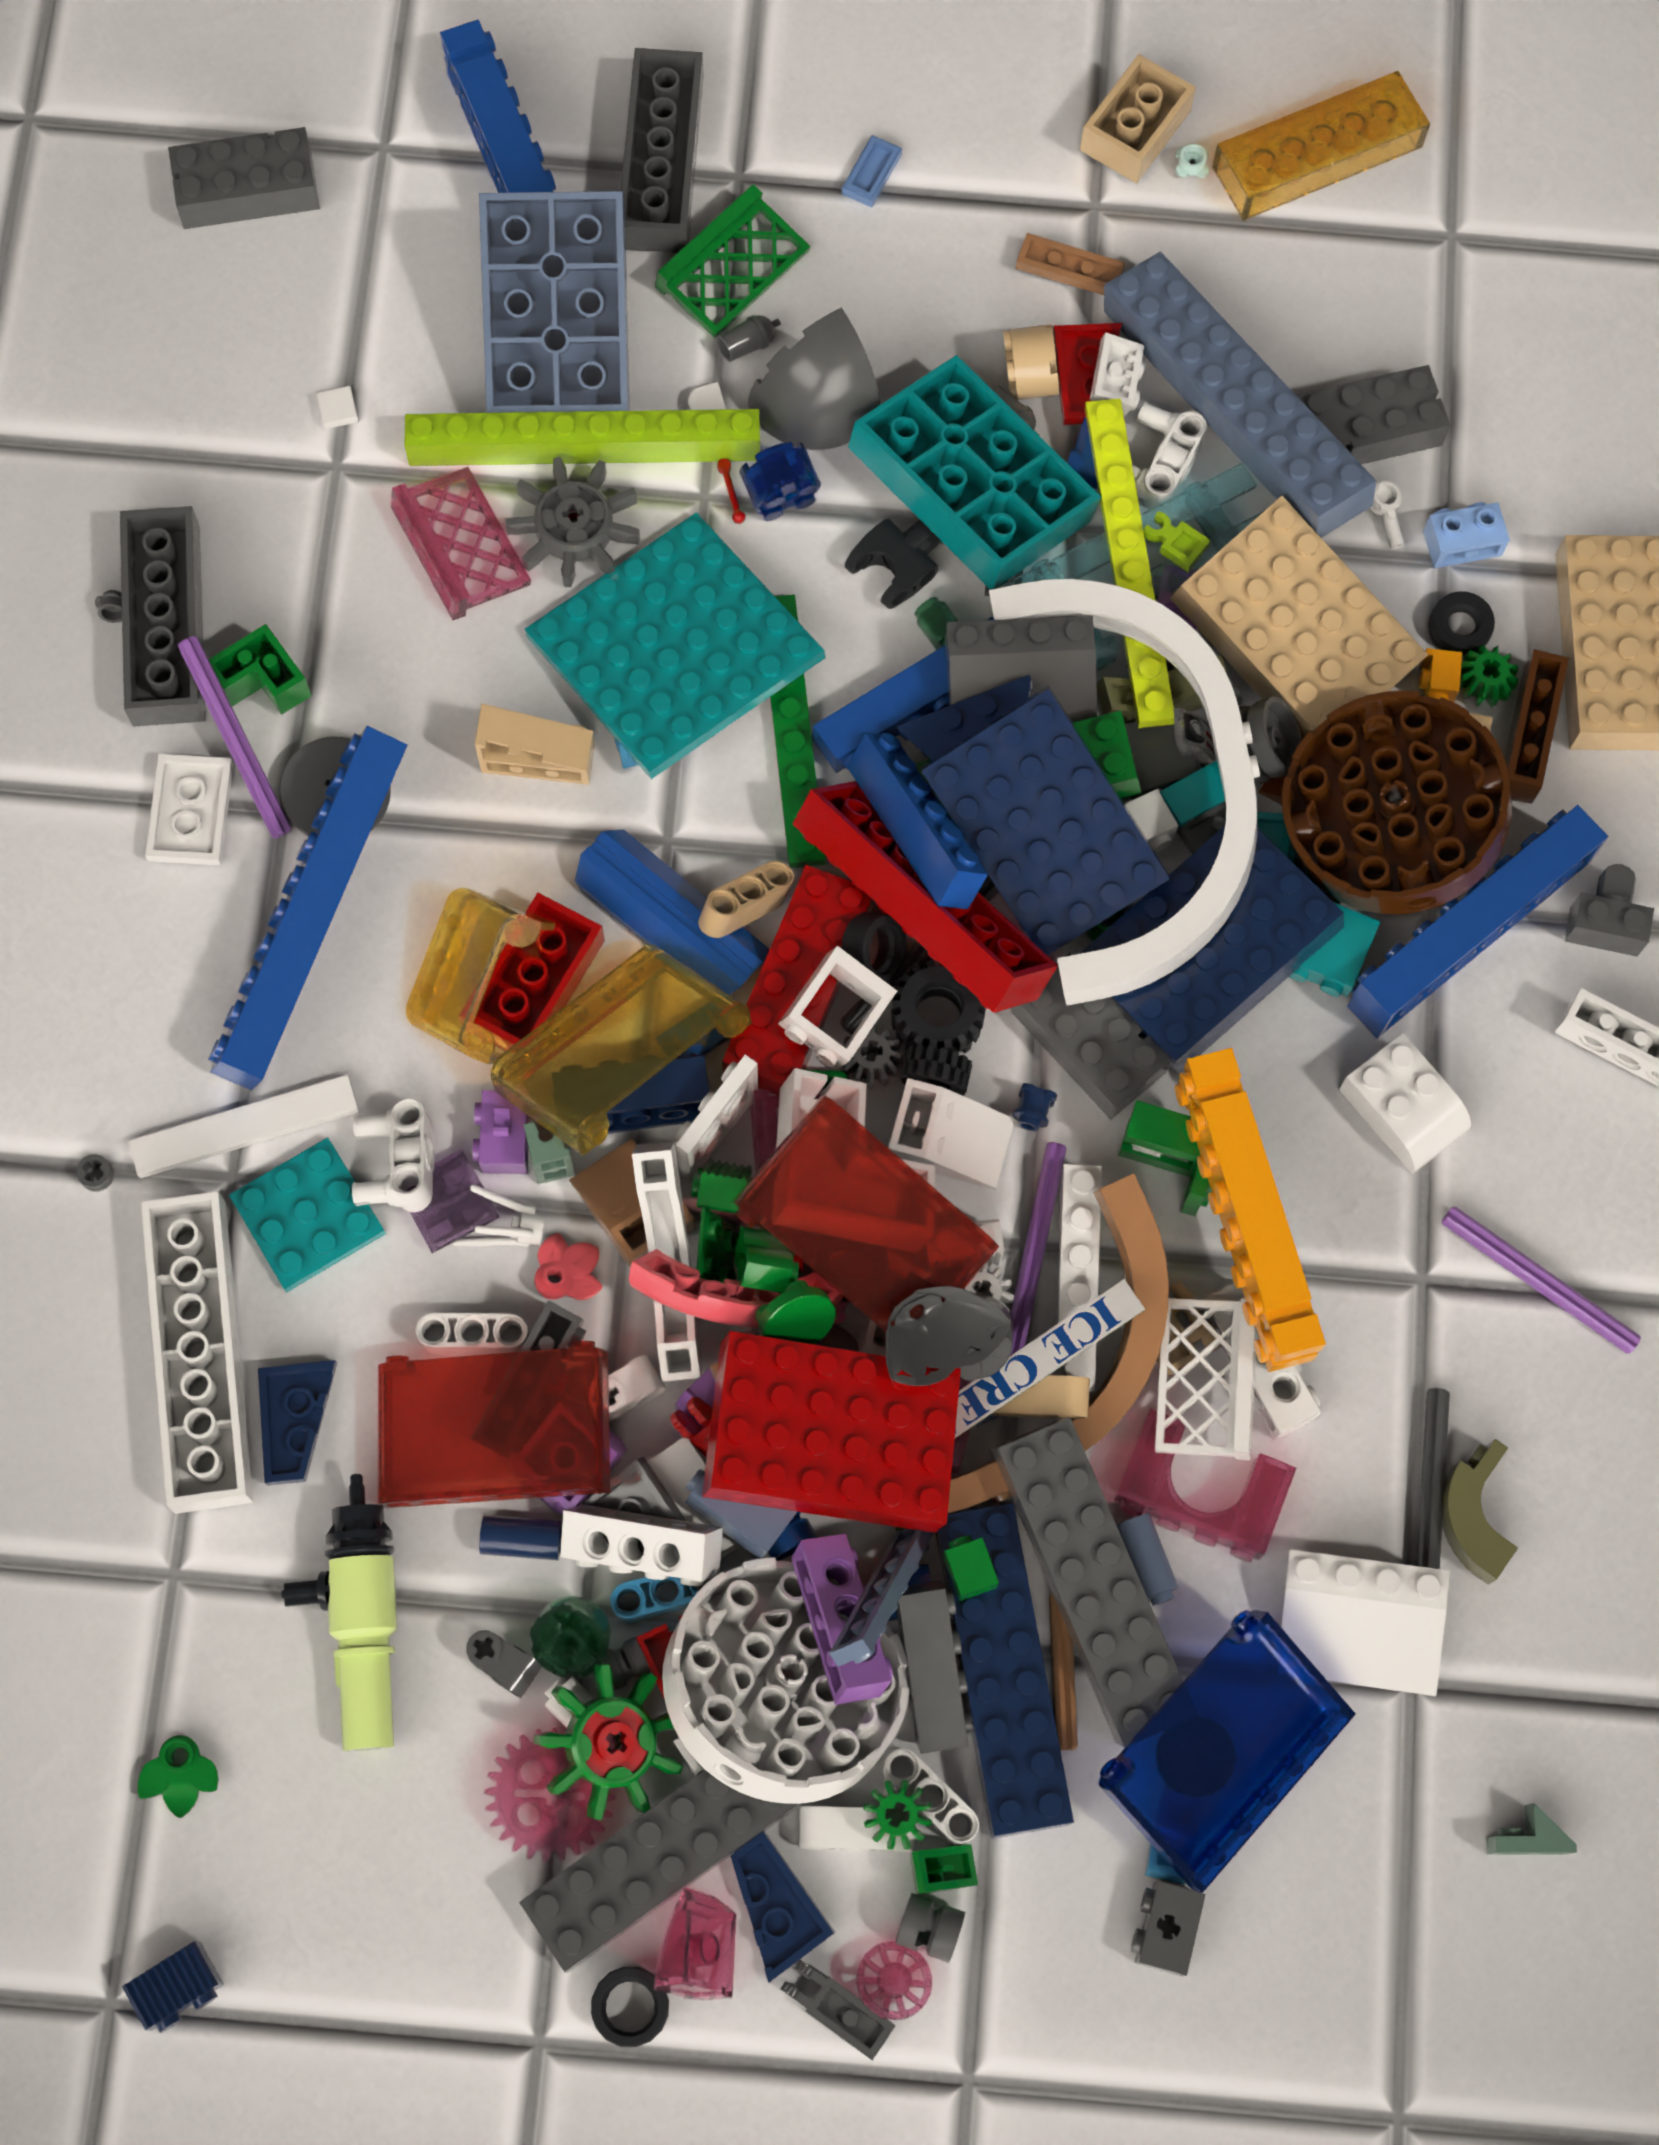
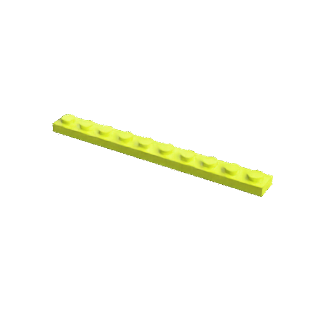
M1121 398L1086 402L1085 414L1098 492L1101 496L1100 504L1114 585L1140 593L1155 601ZM1122 635L1138 728L1173 725L1176 718L1165 657L1149 646Z

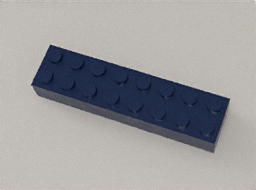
M1014 1503L948 1514L947 1524L936 1531L935 1534L946 1591L953 1592L956 1615L950 1616L953 1630H958L962 1654L957 1655L960 1669L964 1670L966 1677L967 1693H965V1699L972 1718V1737L991 1839L1069 1826L1074 1823ZM967 1535H971L972 1540L983 1538L999 1584L994 1590L959 1602L943 1559L944 1551L950 1549L948 1543Z

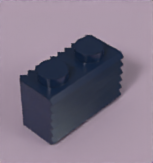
M193 1941L143 1974L124 1984L122 1988L144 2029L151 2031L157 2028L162 2033L182 2020L179 2013L191 2005H194L195 2009L198 2010L218 1998L215 1990L223 1986L224 1983L202 1943Z

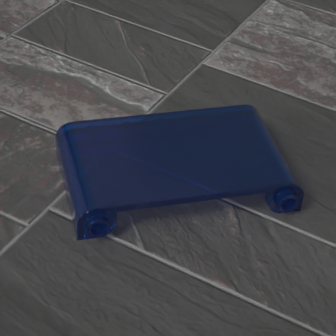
M1245 1610L1235 1616L1228 1632L1116 1758L1109 1760L1101 1768V1777L1098 1784L1192 1890L1203 1893L1356 1713L1268 1612Z

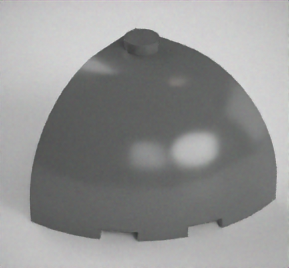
M841 307L802 331L805 337L790 350L784 345L766 364L769 372L762 381L761 379H756L748 399L749 409H759L760 425L771 436L785 444L809 450L831 449L847 444L850 441L855 421L880 405L878 387L869 359L853 325Z

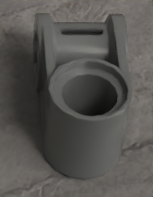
M488 1630L474 1633L466 1645V1652L470 1662L492 1677V1680L520 1699L543 1667V1664L536 1658ZM487 1640H491L493 1642L491 1648L495 1653L494 1656L491 1658L485 1655L481 1660L477 1659L478 1651L474 1647L477 1642L484 1644Z

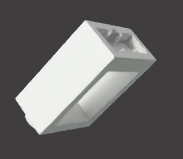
M836 946L825 955L778 1025L785 1029L784 1033L790 1040L800 1045L805 1044L816 1052L815 1057L821 1063L828 1067L835 1066L839 1069L851 1060L897 990L840 947ZM829 974L872 1005L844 1047L801 1015Z

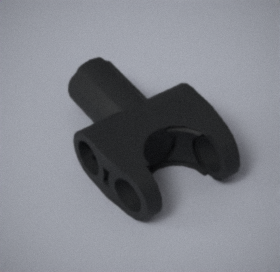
M885 519L869 531L854 547L845 562V568L851 574L874 565L884 566L891 570L895 577L891 581L892 584L882 595L881 603L888 609H892L914 596L935 577L939 566L927 554L942 541L920 519L904 533L890 519Z

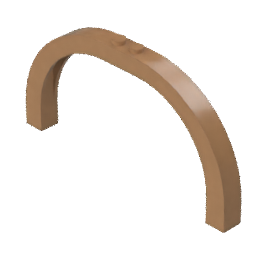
M1134 1173L1093 1192L1119 1250L1125 1281L1146 1310L1125 1323L1119 1350L1112 1367L1100 1388L1089 1400L1088 1418H1071L1084 1451L1095 1445L1112 1430L1135 1403L1149 1379L1158 1358L1165 1333L1169 1297L1166 1255L1153 1213ZM718 1362L709 1366L715 1382ZM996 1459L951 1478L948 1513L969 1508L991 1498L995 1504L1011 1498Z

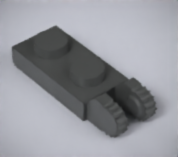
M799 1960L795 1968L805 1978L813 1980L820 1985V1990L814 1999L811 2000L802 1993L801 1989L792 1983L785 1981L780 1989L807 2008L805 2011L873 2061L896 2025L831 1977L825 1978L808 1964Z

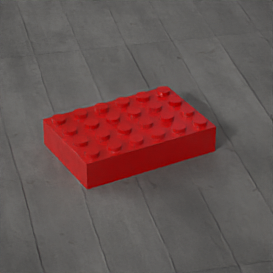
M729 1331L720 1343L702 1497L935 1533L947 1524L961 1368H955L946 1379L931 1385H906L890 1379L886 1365V1356ZM926 1367L927 1370L925 1375H928L931 1371H937L939 1369ZM901 1370L900 1373H897V1375L904 1374L908 1377H912L911 1375L905 1373L903 1370Z

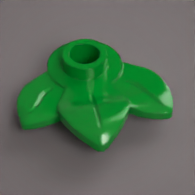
M183 1735L173 1736L163 1743L159 1751V1757L147 1762L143 1766L138 1780V1796L140 1799H149L162 1794L169 1810L176 1817L183 1818L195 1806L199 1791H217L218 1771L211 1760L200 1755L199 1747L193 1739ZM178 1749H184L187 1753L186 1760L181 1764H177L174 1761V1753Z

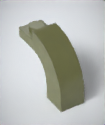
M1217 656L1226 671L1223 657ZM1177 668L1169 671L1168 677L1174 711L1178 710L1181 716L1184 713L1202 708L1203 706L1198 695ZM1103 677L1096 682L1103 715L1122 711L1125 724L1137 721L1130 679Z
M1494 1439L1486 1447L1483 1444H1479L1467 1461L1472 1465V1468L1462 1460L1453 1466L1445 1481L1442 1527L1449 1546L1459 1561L1488 1585L1498 1579L1518 1549L1517 1546L1498 1534L1489 1525L1481 1506L1483 1486L1508 1449L1507 1446L1497 1439Z

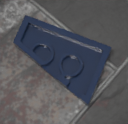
M336 1360L258 1368L264 1483L267 1486L306 1482L337 1367Z
M763 1831L730 1857L744 1903L748 1909L754 1929L753 1933L757 1946L760 1949L765 1966L764 1970L769 1983L836 1932L767 1833Z

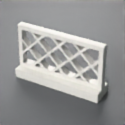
M1168 1298L1166 1327L1160 1352L1155 1440L1156 1453L1235 1457V1460H1251L1256 1365L1254 1340H1257V1328H1254V1325L1249 1326L1245 1320L1242 1304L1246 1302L1245 1298H1241L1240 1301ZM1172 1309L1189 1310L1197 1320L1184 1332L1180 1333L1171 1324ZM1197 1310H1207L1202 1316L1197 1312ZM1216 1311H1233L1232 1325L1221 1335L1206 1321ZM1203 1325L1215 1340L1199 1354L1186 1338L1199 1326ZM1170 1331L1177 1337L1171 1343ZM1232 1334L1230 1347L1225 1340ZM1182 1342L1195 1358L1178 1371L1169 1362V1353ZM1221 1344L1231 1355V1361L1223 1370L1217 1373L1204 1358ZM1200 1362L1214 1378L1197 1392L1184 1376ZM1168 1368H1169V1369L1171 1370V1372L1175 1375V1376H1173L1169 1381H1168ZM1230 1372V1381L1228 1385L1223 1378ZM1180 1380L1193 1396L1176 1410L1167 1400V1391ZM1219 1382L1229 1393V1401L1216 1412L1202 1396ZM1198 1400L1212 1416L1195 1430L1182 1414ZM1166 1406H1167V1408L1173 1413V1414H1172L1171 1416H1169L1167 1419H1166ZM1226 1411H1228L1227 1423L1221 1418ZM1177 1418L1191 1433L1180 1444L1164 1443L1165 1429ZM1217 1420L1227 1431L1226 1446L1209 1445L1200 1434ZM1197 1439L1202 1445H1192L1190 1443Z

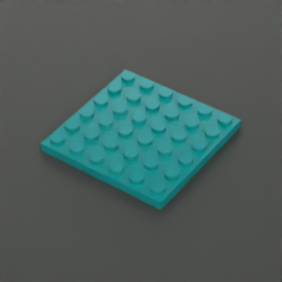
M697 512L616 566L614 572L604 574L524 629L527 638L615 739L621 742L623 748L650 779L659 775L826 658L825 650Z

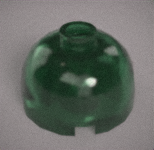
M573 1595L557 1598L547 1604L534 1621L530 1630V1637L533 1643L531 1650L539 1664L556 1676L566 1677L567 1674H580L578 1678L587 1677L594 1672L595 1664H601L609 1651L611 1627L608 1618L596 1603L585 1597Z

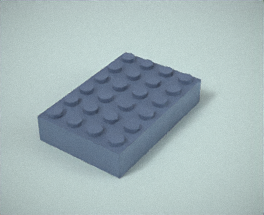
M623 191L479 193L486 413L630 411L625 194Z

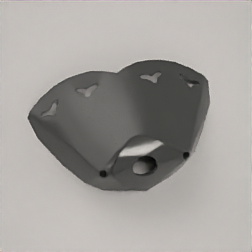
M941 1286L916 1290L894 1308L888 1320L886 1365L890 1379L906 1385L925 1386L946 1379L955 1368L976 1365L988 1358L999 1348L1010 1329L1011 1320L999 1307L962 1288ZM941 1297L946 1298V1300L942 1302ZM922 1304L924 1308L923 1315L918 1319L911 1318L910 1310L914 1306ZM1000 1325V1328L995 1331V1335L991 1339L990 1328ZM970 1346L980 1348L979 1351H973L969 1356H966ZM926 1367L939 1369L937 1371H931L928 1375H925L927 1370ZM901 1370H903L905 1373L911 1375L912 1377H908L904 1374L897 1375V1373H900Z

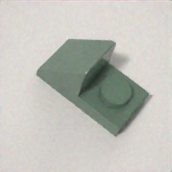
M1534 1803L1524 1806L1526 1836H1523L1522 1828L1498 1829V1836L1486 1838L1487 1855H1569L1577 1853L1576 1843Z

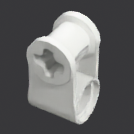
M642 1355L629 1361L619 1370L593 1385L590 1393L591 1407L593 1413L599 1419L613 1421L638 1406L653 1401L666 1391V1386L661 1381L648 1356ZM607 1393L610 1398H615V1404L609 1406L606 1401L602 1402L601 1396Z

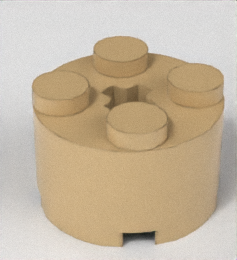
M1052 324L1003 331L1010 395L1017 400L1059 395Z

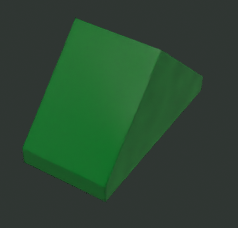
M971 1844L918 1850L910 1854L916 1895L978 1885Z

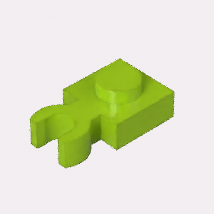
M1158 511L1155 514L1154 522L1162 528L1156 530L1146 525L1144 527V537L1151 542L1163 543L1159 553L1189 572L1207 551L1211 540L1183 521L1175 528L1171 525L1169 517L1165 513Z

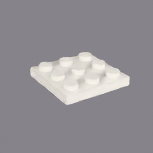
M744 1055L738 1064L733 1061L727 1067L721 1077L723 1084L717 1092L713 1093L710 1091L703 1098L698 1107L700 1114L693 1123L685 1122L675 1136L679 1176L691 1184L694 1174H697L698 1167H705L758 1097V1063L747 1055Z

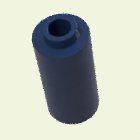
M483 1515L479 1552L481 1555L559 1561L563 1522Z

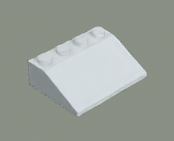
M1290 1549L1276 1674L1436 1696L1450 1571Z

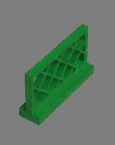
M754 184L657 272L655 287L664 296L668 293L714 338L809 252L811 247L762 200L763 193ZM761 213L771 222V232L752 231V220ZM747 225V231H743L742 229ZM732 238L747 239L748 253H728V242ZM752 239L771 240L772 254H753ZM776 240H789L798 249L792 255H777ZM708 260H724V275H704V264ZM728 261H748V276H729ZM753 262H772V273L768 277H753ZM700 269V274H694ZM685 282H700V297H686L678 288ZM705 283H724V298H705ZM729 284H748V296L744 299H729ZM753 284L758 285V286L753 290ZM705 305L725 306V317L715 325L705 315ZM729 306L735 307L729 312Z

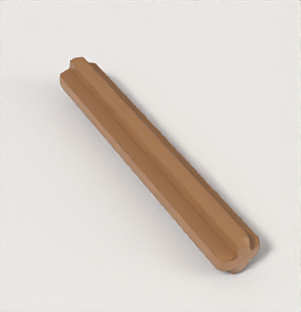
M1051 1593L1049 1596L1054 1719L1060 1751H1073L1078 1747L1073 1641L1055 1598Z

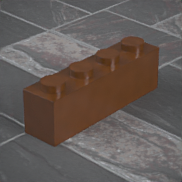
M1534 649L1523 668L1504 757L1507 764L1513 800L1532 804L1543 786L1569 657Z

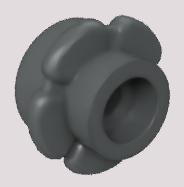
M108 590L102 596H98L95 599V606L98 608L97 613L102 620L110 623L122 622L121 592Z

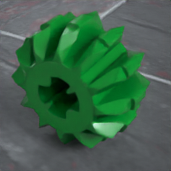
M1483 644L1478 648L1477 652L1471 650L1467 652L1464 661L1461 663L1460 688H1466L1463 694L1464 699L1471 696L1476 698V706L1481 705L1484 700L1488 702L1491 708L1496 706L1499 700L1505 702L1511 696V691L1515 690L1518 685V678L1515 677L1519 671L1518 665L1509 664L1512 659L1511 653L1501 656L1499 654V646L1494 647L1489 652Z
M891 1780L885 1781V1788L889 1795L886 1798L880 1791L873 1789L871 1795L881 1802L879 1807L872 1804H864L863 1809L865 1811L877 1813V1818L868 1819L864 1822L865 1827L871 1828L877 1824L880 1825L881 1829L872 1837L875 1842L880 1841L885 1833L890 1834L887 1842V1849L889 1850L894 1849L896 1836H901L904 1849L911 1848L907 1833L911 1831L916 1839L922 1841L925 1836L915 1825L920 1823L930 1826L932 1823L930 1818L918 1817V1811L931 1808L930 1802H923L917 1806L914 1802L922 1795L923 1790L918 1787L910 1797L905 1795L909 1784L907 1780L901 1781L899 1794H895ZM897 1802L906 1806L903 1810L904 1812L909 1810V1820L901 1821L899 1827L891 1825L889 1822L892 1818L887 1819L886 1817L887 1809L895 1808Z

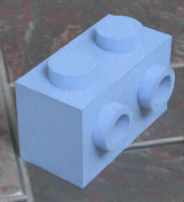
M1478 502L1471 504L1467 508L1453 511L1449 508L1438 510L1429 516L1423 530L1434 569L1500 557L1510 541L1499 502L1491 504Z

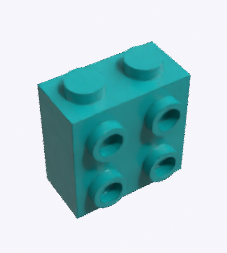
M1333 902L1344 912V928L1302 963L1289 978L1298 982H1306V980L1320 985V989L1331 996L1340 997L1343 995L1348 997L1356 982L1380 921Z

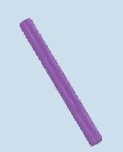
M191 636L182 640L178 644V648L272 838L285 836L291 831V826L198 637Z
M1056 1142L1047 1143L1010 1313L1014 1330L1010 1356L1023 1348L1026 1343L1066 1154V1146Z
M1453 1206L1446 1213L1442 1220L1444 1226L1625 1353L1630 1354L1637 1347L1641 1340L1640 1335L1458 1207Z

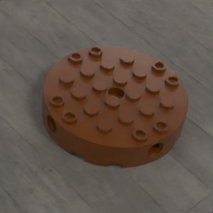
M1387 691L1367 695L1342 705L1326 716L1327 719L1313 732L1309 731L1292 755V763L1287 777L1283 781L1282 811L1289 839L1299 864L1310 879L1325 893L1350 907L1367 912L1393 915L1415 913L1438 907L1463 894L1475 885L1494 864L1504 846L1511 824L1512 795L1508 769L1503 753L1494 736L1486 726H1482L1473 718L1468 710L1443 697L1439 700L1429 696H1422L1417 691ZM1395 799H1402V801L1399 802V805H1395V803H1390Z

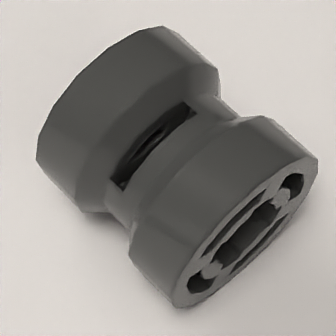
M636 1637L624 1641L623 1646L617 1650L607 1649L599 1653L602 1662L610 1664L615 1690L625 1686L628 1679L634 1676L640 1677L643 1673H652ZM627 1656L631 1665L630 1668H627L623 1657Z

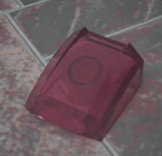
M685 1887L674 1907L661 1942L653 1990L684 1997V1999L712 2000L732 1998L737 1914L715 1896Z

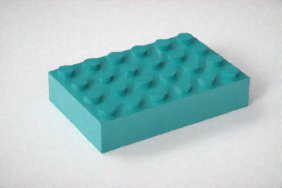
M957 355L856 420L848 444V448L990 590L1001 586L1090 523L1101 499V496Z

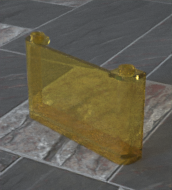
M648 944L501 1054L491 1068V1080L495 1092L584 1156L606 1139L609 1128L607 1117L609 1110L715 1027L726 1038H732L742 1033L752 1024L750 1012L745 1004L656 945Z

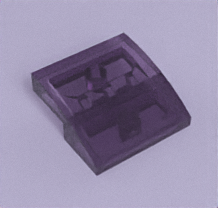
M462 1149L434 1163L432 1200L428 1207L422 1211L410 1212L431 1253L474 1232L476 1226H485L500 1218L491 1200L470 1190V1186L473 1184L484 1187ZM417 1185L409 1187L406 1191L414 1189Z

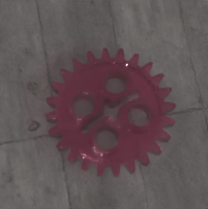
M557 1728L551 1729L550 1732L558 1734ZM536 1729L534 1735L542 1733L541 1730ZM524 1734L520 1735L519 1744L521 1748L518 1750L511 1744L505 1746L510 1758L507 1760L497 1756L494 1762L501 1768V1771L487 1773V1777L496 1782V1785L484 1790L483 1794L494 1797V1802L484 1809L488 1812H497L498 1816L489 1825L490 1827L503 1826L505 1830L501 1833L499 1841L501 1842L512 1837L514 1839L511 1848L513 1853L520 1849L522 1845L527 1847L526 1859L528 1860L538 1850L541 1852V1859L544 1863L548 1862L551 1851H555L558 1860L563 1861L565 1860L566 1848L568 1847L577 1856L581 1854L579 1841L592 1846L595 1842L590 1832L593 1830L598 1833H604L606 1830L598 1820L587 1817V1804L591 1795L592 1784L581 1778L577 1786L570 1787L562 1792L583 1793L585 1799L582 1801L559 1798L552 1801L551 1806H548L546 1798L516 1797L514 1795L516 1789L539 1792L545 1790L554 1776L561 1773L564 1765L570 1764L565 1747L545 1748L530 1742ZM532 1762L539 1766L541 1778L537 1784L531 1785L523 1781L520 1771L524 1763ZM608 1794L607 1802L615 1800L616 1796ZM529 1803L536 1807L539 1816L535 1825L526 1826L520 1822L517 1813L521 1804ZM569 1805L576 1809L579 1818L575 1827L566 1828L560 1824L558 1813L562 1806ZM606 1809L603 1818H610L613 1813Z

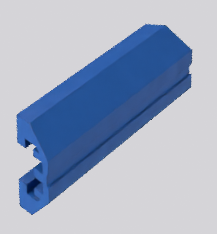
M624 829L602 831L595 839L596 841L581 853L575 882L579 889L714 1001H724L740 988L764 962L770 949L744 927L721 938H713L703 933L698 925V920L707 897Z

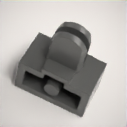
M1623 864L1610 865L1602 872L1598 879L1596 896L1580 893L1570 907L1565 942L1635 957L1641 953L1649 943L1654 908L1632 903L1636 882L1633 870Z

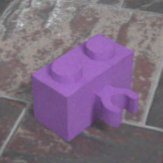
M482 1090V1102H475L474 1122L475 1125H480V1139H473V1161H479L482 1173L527 1174L529 1146L524 1124L530 1123V1098L528 1091Z

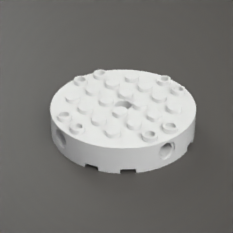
M776 1557L746 1561L740 1567L716 1575L696 1593L688 1604L670 1638L665 1653L662 1676L665 1704L671 1723L688 1752L707 1772L725 1785L753 1798L784 1804L815 1802L837 1795L860 1781L875 1766L897 1735L906 1713L909 1698L905 1669L907 1667V1660L898 1633L893 1634L887 1623V1629L881 1635L880 1644L884 1657H887L891 1662L893 1673L891 1683L879 1698L835 1705L793 1563L789 1561H776ZM827 1577L831 1583L839 1585L835 1579ZM838 1613L841 1619L844 1621L848 1620L847 1616Z

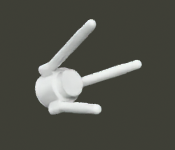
M475 1184L470 1186L472 1192L520 1212L521 1215H513L511 1228L480 1225L475 1227L476 1233L509 1237L453 1239L451 1241L452 1246H540L544 1216L535 1215V1206L520 1204Z

